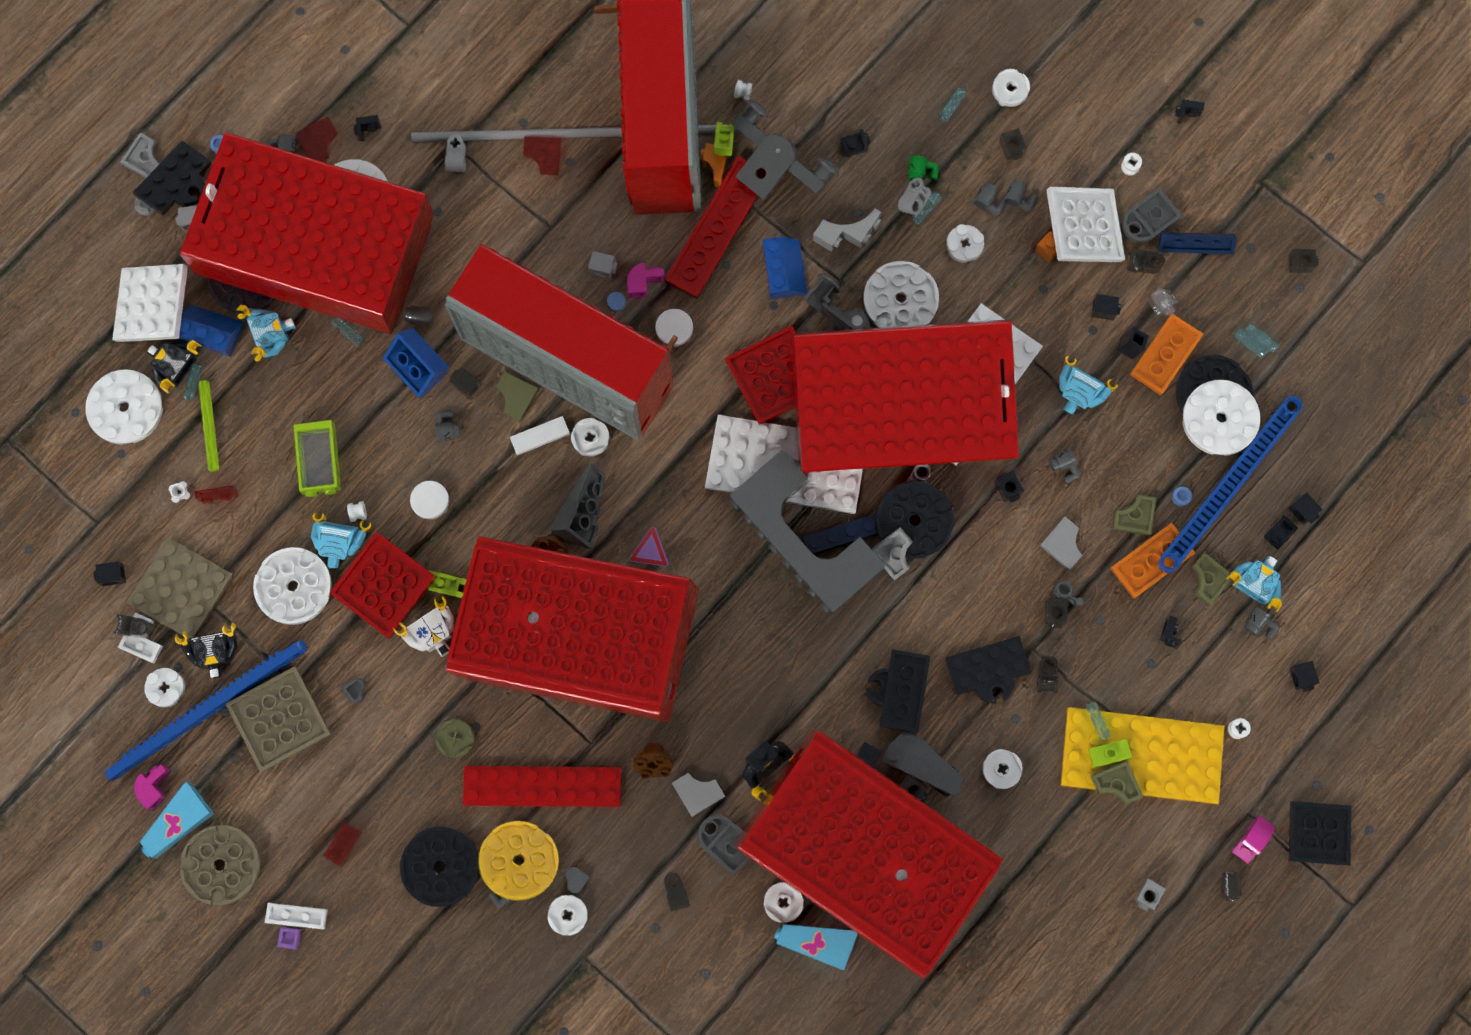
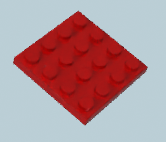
M792 325L725 358L729 370L759 425L795 408L791 334L796 332Z
M375 532L331 590L330 594L385 637L391 639L395 634L393 628L396 631L401 626L399 622H404L437 577L380 533Z

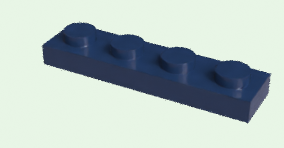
M1160 232L1158 251L1168 253L1234 254L1237 237L1236 234Z
M876 514L803 536L804 545L812 554L852 543L859 537L864 539L877 535L879 533L876 526Z

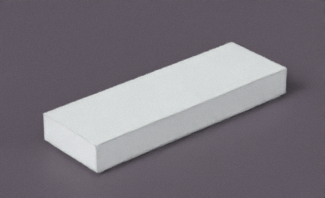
M563 416L511 436L510 439L518 456L568 436L570 433Z
M268 903L265 923L325 929L328 909Z

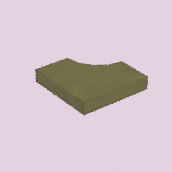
M505 371L496 386V389L505 398L503 413L521 422L538 388Z
M1137 495L1130 507L1124 510H1115L1112 530L1151 536L1157 498Z
M1203 552L1191 568L1195 571L1198 578V588L1195 595L1211 606L1232 580L1231 578L1226 580V577L1231 572L1207 553Z
M1128 761L1090 776L1098 795L1104 793L1113 794L1120 798L1124 805L1143 798V794Z

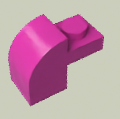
M645 263L633 267L627 278L629 299L648 297L647 283L664 282V268L651 267L649 270H646Z
M157 765L150 770L149 776L140 773L135 781V795L147 810H154L167 797L157 786L171 772L167 766Z
M1258 815L1247 827L1245 835L1233 847L1232 852L1246 863H1249L1266 846L1274 832L1275 826Z

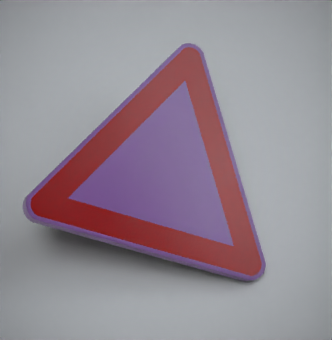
M655 527L649 529L630 556V561L659 566L669 565Z

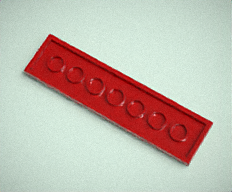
M737 156L665 278L666 283L696 299L700 296L758 197L755 192L736 178V175L748 161L740 156ZM763 168L757 172V176L760 179L766 176V171Z
M464 766L463 806L620 807L621 767Z

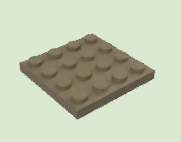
M167 537L128 599L127 604L183 635V631L187 632L188 639L197 637L234 575Z
M296 666L226 703L261 773L332 735Z

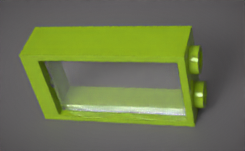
M327 420L295 424L294 437L299 491L306 497H315L317 493L332 495L336 491H341L334 422Z

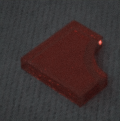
M329 117L295 133L309 158L319 161L330 158L328 145L331 139L337 135V132Z
M524 136L523 156L532 158L537 162L541 175H559L562 140L561 138Z

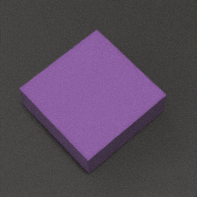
M280 927L277 947L298 949L301 929Z

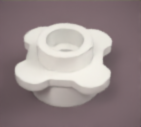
M182 481L169 486L168 490L174 503H178L182 499H189L190 493L187 491L186 482Z

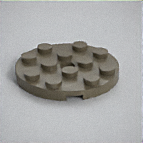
M227 825L210 826L196 833L186 844L181 855L180 875L185 888L197 900L210 905L231 904L247 895L255 885L261 866L260 854L255 842L244 831ZM222 859L225 861L224 870L218 871L215 864L218 860Z

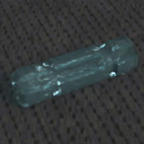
M957 88L954 92L955 94L952 95L945 108L941 111L939 117L944 121H948L951 114L960 104V101L964 98L966 92L962 88Z
M937 192L931 194L920 214L913 215L912 219L914 222L920 224L924 217L932 211L935 204L939 203L941 196Z
M334 318L332 320V326L339 329L338 331L349 341L352 340L351 343L356 347L363 343V337L359 334L356 335L357 332L346 322L343 323L342 319Z
M1250 323L1245 329V333L1249 336L1252 335L1253 339L1264 347L1267 346V349L1274 353L1280 344L1275 340L1272 341L1270 336L1260 329L1257 330V327Z
M1240 328L1234 337L1239 341L1242 340L1246 347L1252 352H1257L1256 355L1263 358L1269 350L1265 346H1260V342L1250 334L1247 335V332Z
M196 363L191 364V373H189L186 383L187 390L183 394V397L187 400H194L196 394L194 391L197 390L200 379L199 374L202 371V366Z
M1096 702L1086 705L1088 713L1091 714V720L1096 730L1099 731L1100 739L1105 740L1109 738L1111 733L1109 729H1106L1107 725L1101 712L1097 710L1099 708Z

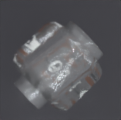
M1162 287L1150 295L1149 304L1157 315L1165 314L1167 317L1176 311L1174 307H1176L1178 301L1171 290L1163 289Z

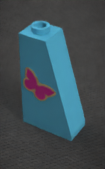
M186 782L182 785L140 841L143 846L141 849L147 857L158 858L214 815L192 783Z
M783 925L782 928L778 927L774 938L777 939L776 944L844 970L858 933L851 930Z

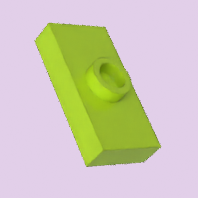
M1127 739L1088 749L1093 768L1132 759Z

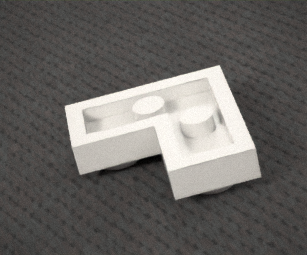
M134 613L118 648L155 664L163 646L146 639L154 621Z

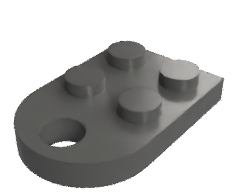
M1157 188L1127 211L1122 221V229L1129 240L1136 243H1147L1181 219L1183 215L1162 190ZM1136 226L1139 229V233H1131L1129 227Z
M710 816L699 827V843L709 855L730 874L735 876L750 859V857L733 846L742 830L725 816ZM707 823L715 824L716 831L713 834L705 832V825Z

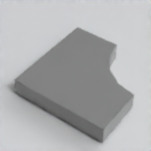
M140 132L120 163L147 178L160 164L155 158L157 142Z
M1064 517L1042 542L1040 547L1070 571L1082 557L1076 545V535L1080 528Z
M901 527L871 549L886 565L884 569L893 580H896L910 568L906 561V551L912 544V540Z
M687 773L672 782L691 817L725 797L716 780L700 782L693 779Z

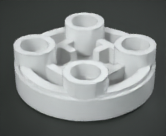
M679 309L664 311L656 321L657 337L665 346H667L673 335L678 337L673 347L689 342L693 333V323L690 316Z
M424 481L413 489L410 497L411 507L421 518H438L448 510V492L438 482Z

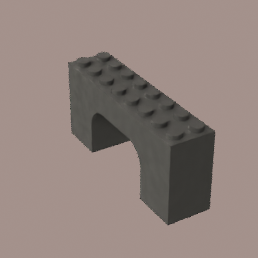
M781 450L730 495V505L736 512L741 511L744 514L742 516L743 520L750 527L753 525L757 529L755 533L762 541L767 540L769 543L768 548L775 556L779 554L782 557L781 563L787 570L791 568L795 572V579L800 584L805 583L808 587L806 591L813 599L817 597L820 600L819 606L826 614L828 612L833 614L879 574L886 565L861 537L833 559H820L811 553L787 526L781 515L785 502L808 482L806 475Z

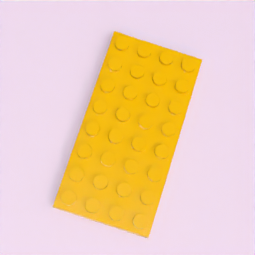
M1068 707L1060 786L1096 790L1090 776L1128 761L1143 796L1219 804L1224 726ZM1127 739L1132 759L1093 768L1088 752L1089 748Z

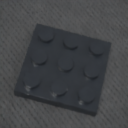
M1291 801L1289 861L1350 866L1351 806Z

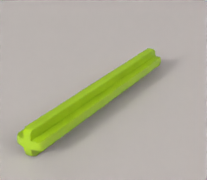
M208 380L199 381L198 385L207 464L210 472L219 471V460L210 383Z

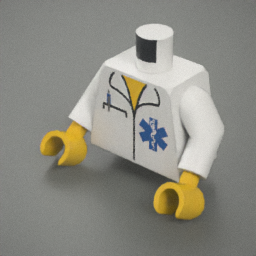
M441 596L443 600L441 604H438L436 599H434L435 609L408 627L399 622L402 630L396 631L395 628L393 630L410 647L419 651L427 650L429 653L436 649L440 656L443 657L450 650L446 642L452 638L454 617L446 605L445 597Z

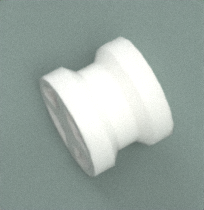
M738 80L734 91V98L738 99L741 97L745 101L748 100L752 92L753 83L745 84L743 81Z
M1136 153L1127 154L1121 164L1122 171L1126 175H1135L1142 165L1141 157Z
M360 501L358 504H347L350 522H355L357 519L367 520L364 501Z
M1243 718L1233 720L1228 725V733L1235 739L1246 737L1251 730L1249 722Z

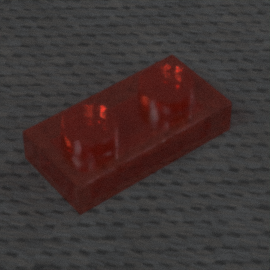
M233 485L194 491L195 499L202 502V504H211L213 500L219 499L221 501H230L232 497H238L237 489Z
M344 822L323 857L341 867L362 832Z

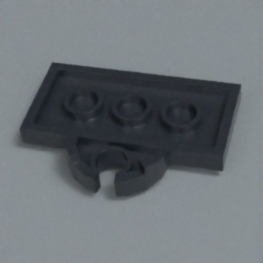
M181 141L133 191V194L162 216L175 203L182 207L196 205L199 199L196 196H191L190 192L197 190L202 194L205 182L201 175L212 165L211 160L184 141Z
M1020 636L945 657L956 695L975 690L981 700L991 704L997 703V699L992 695L993 689L999 688L1002 691V700L1004 702L1013 691V679L1032 673Z
M892 649L889 668L876 670L868 678L867 682L878 681L881 684V690L878 692L873 691L871 688H866L869 700L875 705L882 707L879 727L918 734L930 656Z

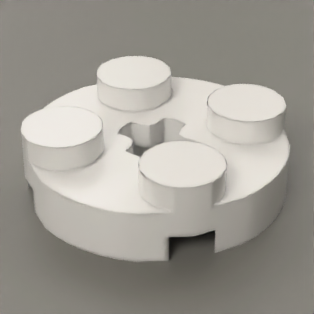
M1007 69L1000 72L992 86L993 95L1001 106L1010 107L1024 102L1030 90L1028 78L1015 69ZM1008 84L1016 87L1014 91L1007 90Z
M958 225L949 233L946 241L949 255L961 263L976 260L984 248L983 234L973 226ZM961 241H969L970 246L963 248Z
M585 418L575 425L571 433V441L575 450L582 456H597L607 449L609 432L604 423L594 418ZM588 433L596 436L592 442L585 440L588 437Z
M161 668L147 676L145 694L149 702L166 708L174 706L183 697L185 681L178 672L169 668ZM163 683H166V685L170 686V689H167L166 693H163V690H160V687L163 685Z
M995 750L983 762L984 778L994 788H1010L1017 784L1021 777L1023 769L1021 760L1015 753L1008 750ZM999 764L1007 766L1008 769L1005 770V775L1002 772L998 773Z
M778 883L771 886L764 897L766 913L777 922L787 923L795 920L803 909L802 894L787 883ZM788 898L787 903L789 906L787 908L785 906L780 908L778 899Z
M569 895L560 896L550 905L548 922L555 932L562 935H574L584 928L588 920V911L583 901L579 898ZM565 910L573 912L572 920L563 919L562 916L565 915Z

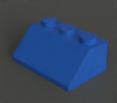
M785 237L763 239L770 300L807 295L800 240Z
M190 305L182 313L178 340L183 342L194 340L202 345L201 348L231 357L244 322Z
M413 327L398 333L383 356L384 361L418 398H421L440 382L450 368Z

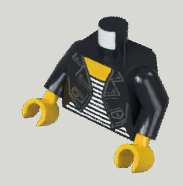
M196 341L172 342L171 344L166 342L161 349L155 345L148 349V355L153 357L151 365L154 367L152 371L154 377L166 393H169L168 388L170 386H179L198 359L195 356L198 352L195 350L202 345Z
M225 623L222 632L189 638V641H187V632L183 631L184 639H180L176 634L175 641L181 645L184 654L194 666L202 670L209 669L210 679L222 677L220 667L230 665V660L233 659L238 648L236 634L234 633L235 623L231 624V629H228Z

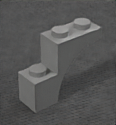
M874 209L865 219L848 225L833 224L823 219L813 234V241L831 252L835 247L838 248L843 238L861 248L863 244H867L871 239L872 235L870 233L873 228L877 229L882 221L880 219L881 212Z

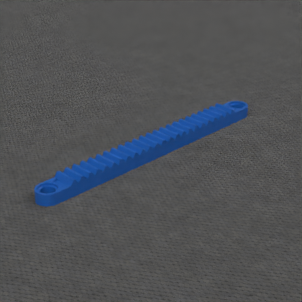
M1290 396L1281 403L1253 441L1246 447L1195 514L1182 528L1158 560V566L1162 572L1172 573L1187 557L1300 413L1302 402L1299 398ZM1288 402H1293L1296 405L1295 411L1287 408ZM1164 559H1172L1174 563L1173 567H1166L1164 565Z
M300 640L281 653L275 651V657L269 655V661L263 659L262 665L256 664L255 670L250 668L248 675L242 673V679L236 677V683L229 682V687L223 686L222 692L216 691L215 697L210 695L209 701L202 700L203 705L196 704V710L190 708L189 714H182V719L177 717L176 723L169 722V728L163 726V732L156 731V736L150 735L149 741L142 740L143 745L136 744V750L129 749V754L123 753L122 759L104 772L108 780L118 779L224 708L226 703L243 695L303 655L308 650L305 642Z

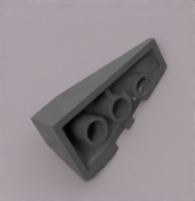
M588 465L557 513L550 530L555 535L561 537L562 540L587 549H591L598 532L596 518L597 515H600L598 502L599 497L602 496L605 475L595 465Z
M903 731L890 743L882 759V762L888 767L955 797L958 796L965 781L924 740L906 731Z

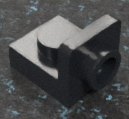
M1183 99L1175 109L1177 123L1181 124L1184 114L1188 117H1200L1205 103Z
M378 115L357 117L356 125H353L355 136H358L360 141H364V131L374 132L377 129H382Z
M863 128L859 129L857 134L841 138L845 156L850 157L867 152L870 139L868 134L864 133Z
M1284 515L1264 535V538L1276 549H1279L1297 531L1298 527Z
M1169 616L1165 620L1160 640L1164 641L1166 646L1175 648L1181 645L1183 640L1172 636L1176 634L1179 624H1176V617Z

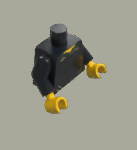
M765 741L745 759L746 766L743 770V777L752 789V795L759 801H761L759 798L760 793L767 796V792L758 785L786 762L787 759L790 762L795 755L782 741L773 743Z

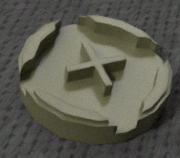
M451 719L444 722L438 728L435 743L443 755L450 758H461L472 750L475 743V735L472 728L466 722Z

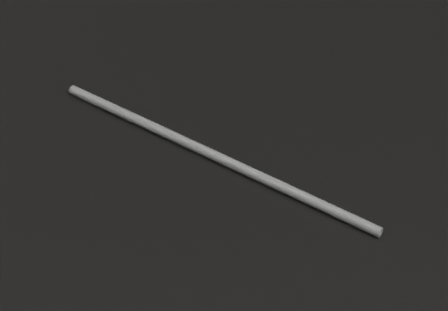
M698 125V134H715L716 125ZM621 127L411 133V141H447L452 135H459L463 141L613 137L623 135ZM735 127L734 133H742Z

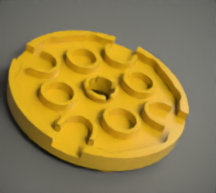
M524 821L504 823L492 830L482 843L478 859L479 871L486 885L497 895L511 900H527L543 893L554 880L559 863L556 845L549 834L539 829L537 825ZM514 857H522L524 863L520 866L515 864L513 861Z

